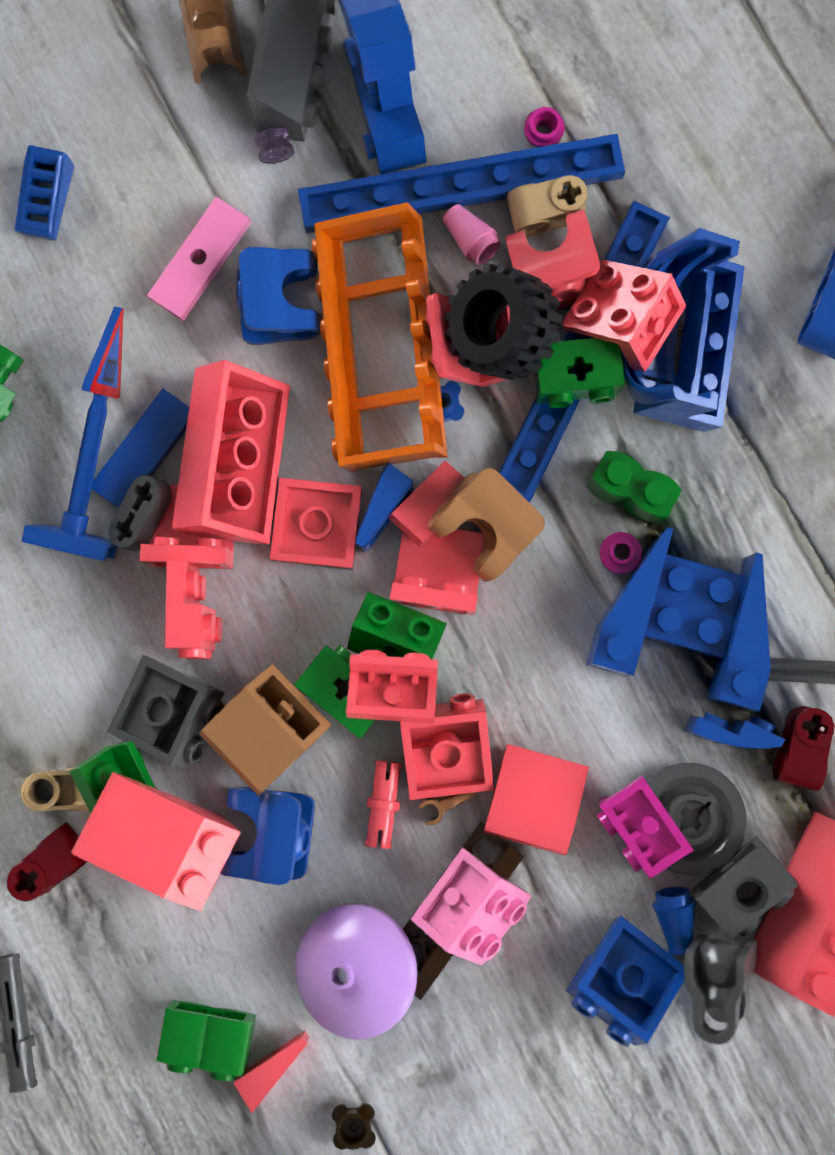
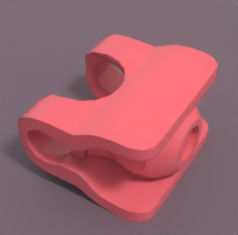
M583 209L566 216L568 232L566 239L558 248L552 251L542 252L532 248L523 231L506 236L512 267L541 279V282L548 284L553 290L551 295L557 297L560 304L556 310L573 305L590 277L595 275L600 269L599 257Z

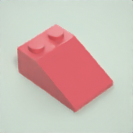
M112 772L71 852L73 855L162 898L201 911L241 832L221 814Z

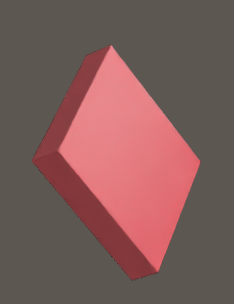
M279 478L270 560L353 570L362 486Z

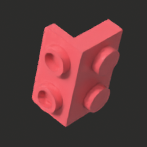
M365 650L360 652V655H350L347 718L434 724L438 660H431L429 656L421 653H408L404 655V658L387 657L384 652L377 650Z

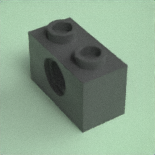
M756 836L738 850L725 865L714 870L693 887L692 891L698 903L728 938L732 940L738 934L745 936L752 932L761 921L759 917L771 907L778 909L789 902L794 896L793 889L799 884L762 840ZM747 881L755 882L758 885V889L753 897L741 899L736 896L739 885Z

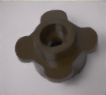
M363 1103L359 1107L352 1108L339 1104L334 1108L332 1119L336 1122V1133L333 1136V1143L338 1149L345 1150L347 1148L355 1150L361 1147L368 1149L374 1145L376 1135L372 1131L371 1120L375 1116V1111L370 1104ZM356 1123L358 1125V1128L356 1130H352L350 1128V1124Z

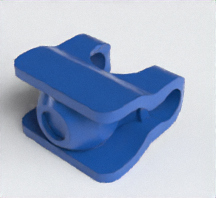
M248 247L243 249L239 254L236 286L243 340L251 345H264L283 341L311 340L320 336V320L322 315L313 309L294 307L288 303L282 291L290 283L306 281L315 276L318 267L313 251L308 249H274L268 247Z
M250 787L228 789L226 806L232 810L246 813L254 820L257 827V838L255 844L248 852H230L220 874L273 885L287 884L291 879L302 878L308 868L315 801L313 798L302 793L267 789L258 796Z

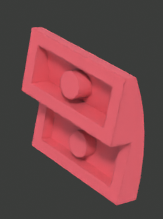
M507 744L483 833L566 856L578 816L589 767Z

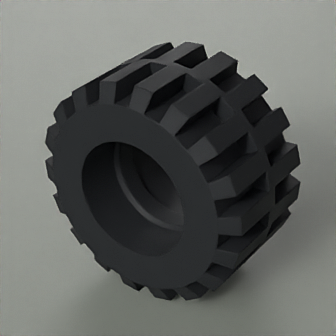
M493 264L483 265L482 271L474 269L469 273L468 281L461 280L456 286L459 291L456 296L451 295L448 304L452 305L450 313L445 312L444 322L449 323V328L445 330V338L452 341L449 350L453 356L459 357L458 363L463 367L470 368L471 371L507 380H513L514 377L520 379L528 377L529 370L537 372L542 368L541 360L543 358L550 359L554 353L551 345L553 341L558 343L561 334L556 332V327L562 324V315L555 312L560 304L558 298L551 295L552 288L548 284L541 282V279L503 264L498 266ZM509 305V324L503 336L497 341L496 323L501 312Z

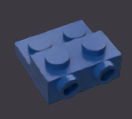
M619 916L614 919L594 953L587 955L565 991L574 997L571 1005L580 1014L590 1019H593L596 1015L608 1024L606 1033L617 1043L625 1047H629L630 1043L634 1046L648 1044L685 980L684 965L624 917Z

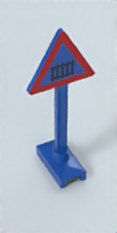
M114 306L82 384V390L94 393V398L88 409L68 510L63 513L61 527L43 524L25 525L21 542L101 561H106V558L115 559L118 547L111 540L86 533L89 516L86 513L107 416L106 401L108 397L117 399L120 397L123 308Z

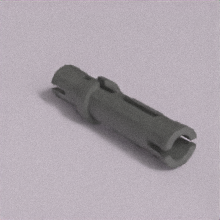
M20 953L0 957V1020L3 1042L0 1043V1053L5 1054L9 1093L26 1091L38 1085L32 1054V1047L36 1045L35 1036L29 1033L19 961Z

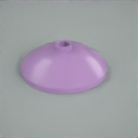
M347 904L332 908L312 922L299 944L295 966L299 994L311 1016L329 1032L353 1040L372 1038L394 1027L409 1009L417 984L415 954L403 929L385 912L364 904ZM340 968L346 973L347 979L345 983L339 979L338 971Z

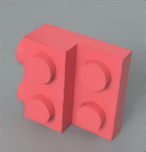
M167 560L165 648L177 650L178 658L212 659V651H215V642H221L222 619L221 617H216V610L199 604V600H205L206 598L205 575H200V569L185 560Z
M469 693L456 694L450 697V703L435 704L434 724L400 721L410 800L494 790L487 716L483 699L475 700V696Z

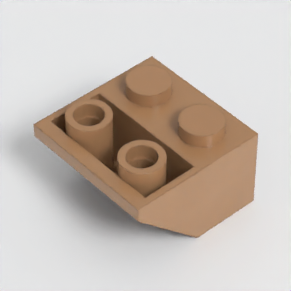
M272 663L246 685L199 734L259 796L313 746L332 725Z

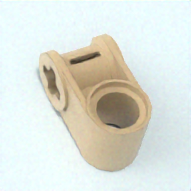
M573 175L537 184H526L511 190L506 198L515 233L523 231L526 238H530L546 231L566 227L565 219L568 214L582 209L586 212L588 195L585 183L579 177ZM569 197L571 203L574 204L568 205L567 201L563 198Z
M75 767L38 772L27 777L21 785L20 791L21 799L26 807L33 811H89L69 772ZM42 779L48 780L53 785L54 794L49 802L40 799L37 793V786Z

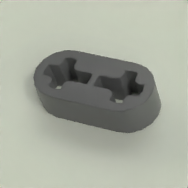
M141 475L133 481L110 525L109 535L115 546L131 551H140V544H148L171 501V489L166 481L149 475ZM148 491L153 495L152 499L147 496ZM129 527H130V529L133 531V534H131V533L128 531V530H129Z

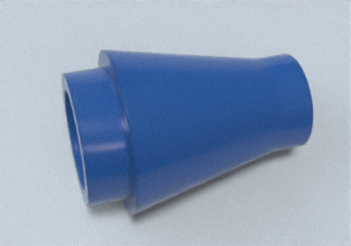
M672 886L662 888L656 891V901L653 902L652 906L667 941L669 953L672 955H685V951L692 943L694 937L696 900L690 896V890L686 887Z

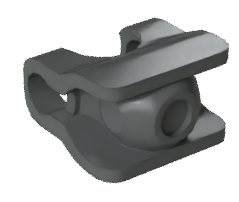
M698 934L686 949L684 957L685 984L693 1000L694 1030L703 1041L722 1045L729 1042L734 1036L738 1022L744 1016L749 1002V979L756 968L757 962L756 940L748 939L742 948L734 940L724 938L708 939L707 935ZM707 1011L715 1021L727 1023V1027L724 1030L710 1028L705 1021V1012Z

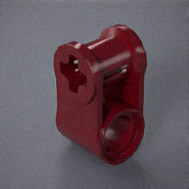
M799 706L793 708L787 714L782 738L785 741L782 747L778 748L774 760L773 779L775 782L820 791L827 775L828 755L834 734V722L826 711L819 708ZM811 721L816 723L815 730L807 731L802 729L803 722Z
M68 822L49 834L37 845L35 850L11 869L7 877V889L15 899L32 901L48 893L62 880L67 879L88 862L73 855L71 852L79 835ZM35 871L38 878L34 881L35 885L29 887L26 881L30 877L29 873Z

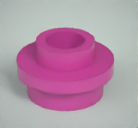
M549 107L538 108L526 118L524 125L525 137L536 148L558 144L564 134V121L556 110ZM547 126L551 132L549 134H542L537 131V128Z
M616 532L609 535L602 542L599 555L606 569L616 574H625L638 566L642 557V549L638 540L631 534ZM617 545H623L627 548V559L620 560L615 556L614 548Z

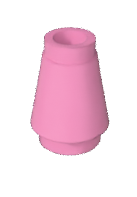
M460 204L451 207L444 215L443 223L447 226V229L468 261H474L477 265H481L496 254L501 241L497 238V231L464 209Z

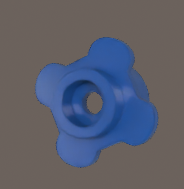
M448 381L445 385L440 386L441 397L447 402L443 406L444 422L449 420L459 421L464 416V407L460 405L458 396L461 392V387L455 381Z

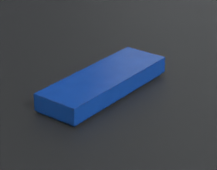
M162 388L93 480L91 489L119 508L133 481L141 475L153 476L186 432L189 406Z

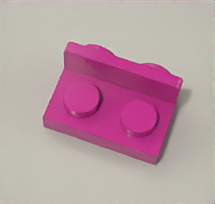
M642 775L610 797L604 796L599 800V805L603 811L597 814V816L611 836L619 833L627 845L622 852L635 872L643 868L651 879L693 851L690 843Z

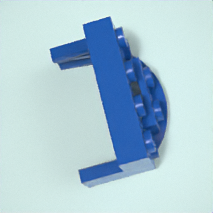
M698 228L669 247L657 252L656 257L646 267V269L673 275L686 304L684 309L686 317L676 375L674 370V351L684 311L646 372L631 369L621 351L625 384L629 394L635 400L634 414L702 432L723 427L745 266L727 260L738 256L739 240Z

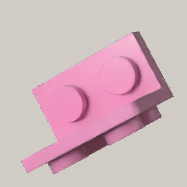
M462 848L411 920L446 952L483 965L485 961L492 959L497 954L502 944L501 939L510 926L515 925L522 919L527 910L526 904L530 900L531 895L524 889L497 875L471 852Z

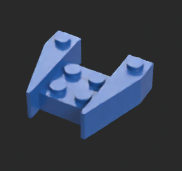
M338 0L350 38L345 39L343 46L368 134L362 135L368 160L376 159L380 175L427 163L424 134L413 104L409 73L416 70L412 35L400 1Z
M667 527L656 536L638 566L633 570L597 624L586 665L623 676H632L635 674L643 640H651L717 659L707 700L746 711H760L771 670L763 554L756 552L745 557L740 574L668 555L667 551L673 529Z

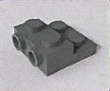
M143 655L107 732L125 742L132 741L136 748L172 767L189 770L191 764L198 763L206 751V742L203 741V737L199 732L224 708V703L221 700L225 692Z

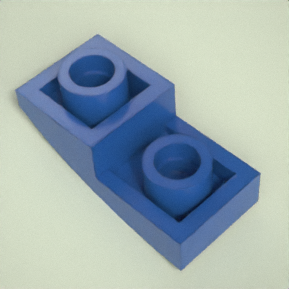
M706 712L703 718L700 716H690L684 729L689 734L711 742L745 748L782 747L785 741L784 738L773 734L774 725L754 716H751L749 721L735 719L731 730L728 731L729 722Z

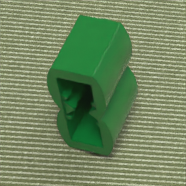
M606 451L586 485L590 492L600 500L610 504L623 505L633 517L650 524H659L669 516L682 491L679 485L670 477L656 471H644L641 465L632 457L617 451Z
M173 1000L165 1009L156 1061L167 1064V1069L175 1073H191L193 1068H199L208 1071L209 1076L215 1080L232 1081L235 1079V1076H242L248 1067L256 1015L234 1009L214 1008L199 1003Z

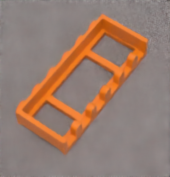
M406 202L314 223L316 238L312 240V251L319 266L320 278L316 279V292L323 306L324 317L320 320V332L327 346L328 357L324 359L323 366L325 376L330 382L331 397L328 399L327 406L329 416L334 422L336 438L332 439L331 445L335 461L338 462L339 467L357 472V470L386 466L387 462L392 465L429 458H448L440 379L432 363V340L430 328L426 320V298L430 295L422 217ZM402 231L401 245L405 259L406 274L348 286L344 243ZM406 290L409 297L410 330L414 344L415 374L418 387L359 397L349 302ZM420 401L419 414L422 420L423 444L365 453L361 412Z

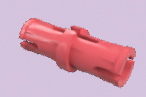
M375 760L372 797L367 798L370 816L364 845L377 848L378 832L382 830L380 839L381 849H391L395 811L400 809V801L396 799L402 763L390 761L389 775L386 779V760Z

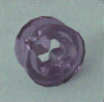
M274 127L256 135L255 143L256 147L260 149L258 155L261 162L276 164L286 161L293 156L295 152L293 145L289 143L291 140L289 130L282 127Z

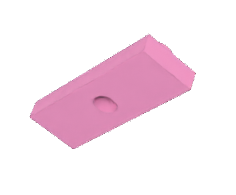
M215 197L147 294L149 300L181 321H184L251 225L250 218L218 197ZM198 258H206L204 263L199 265L195 264Z

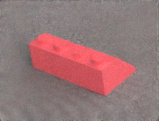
M227 360L195 368L171 529L203 538L269 544L290 385Z
M814 811L787 867V871L799 884L793 889L794 896L784 906L778 909L771 907L766 911L753 940L757 941V962L753 973L794 997L834 1017L835 820Z

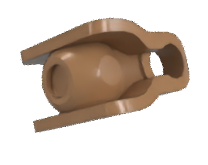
M179 0L195 84L203 83L202 72L208 67V63L218 64L225 62L235 66L240 76L247 75L233 0Z
M486 468L479 473L467 475L428 522V528L437 537H445L454 532L465 521L472 522L480 528L485 540L484 549L475 561L473 571L484 582L499 577L516 557L534 541L545 526L544 517L494 468Z

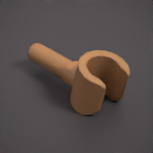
M477 792L458 794L444 799H439L438 797L427 798L418 809L428 804L436 806L439 812L438 817L431 818L425 822L426 825H436L444 817L446 811L478 796Z

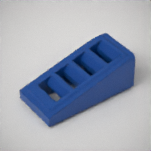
M28 145L15 223V231L17 233L56 241L75 166L66 153ZM42 168L52 169L55 172L42 170ZM39 181L53 184L52 189L39 187ZM34 199L50 201V206L36 204ZM30 215L48 217L47 223L29 220Z
M388 462L382 470L356 537L355 543L364 553L369 551L391 522L389 520L391 513L414 491L413 480Z

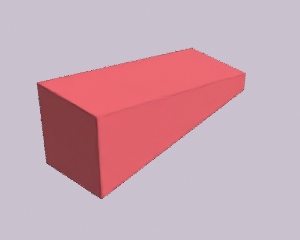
M306 1031L249 1066L242 1076H236L233 1083L251 1113L305 1048L309 1040Z

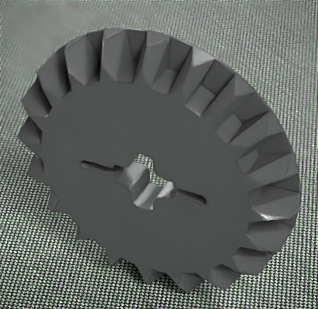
M680 763L665 767L662 771L651 777L648 782L649 786L678 827L681 826L680 823L683 820V816L680 814L683 808L693 811L696 808L699 809L704 804L696 816V820L699 823L696 828L689 825L679 828L692 846L693 851L666 869L684 875H701L725 865L738 851L746 830V810L743 799L735 785L718 770L698 763Z

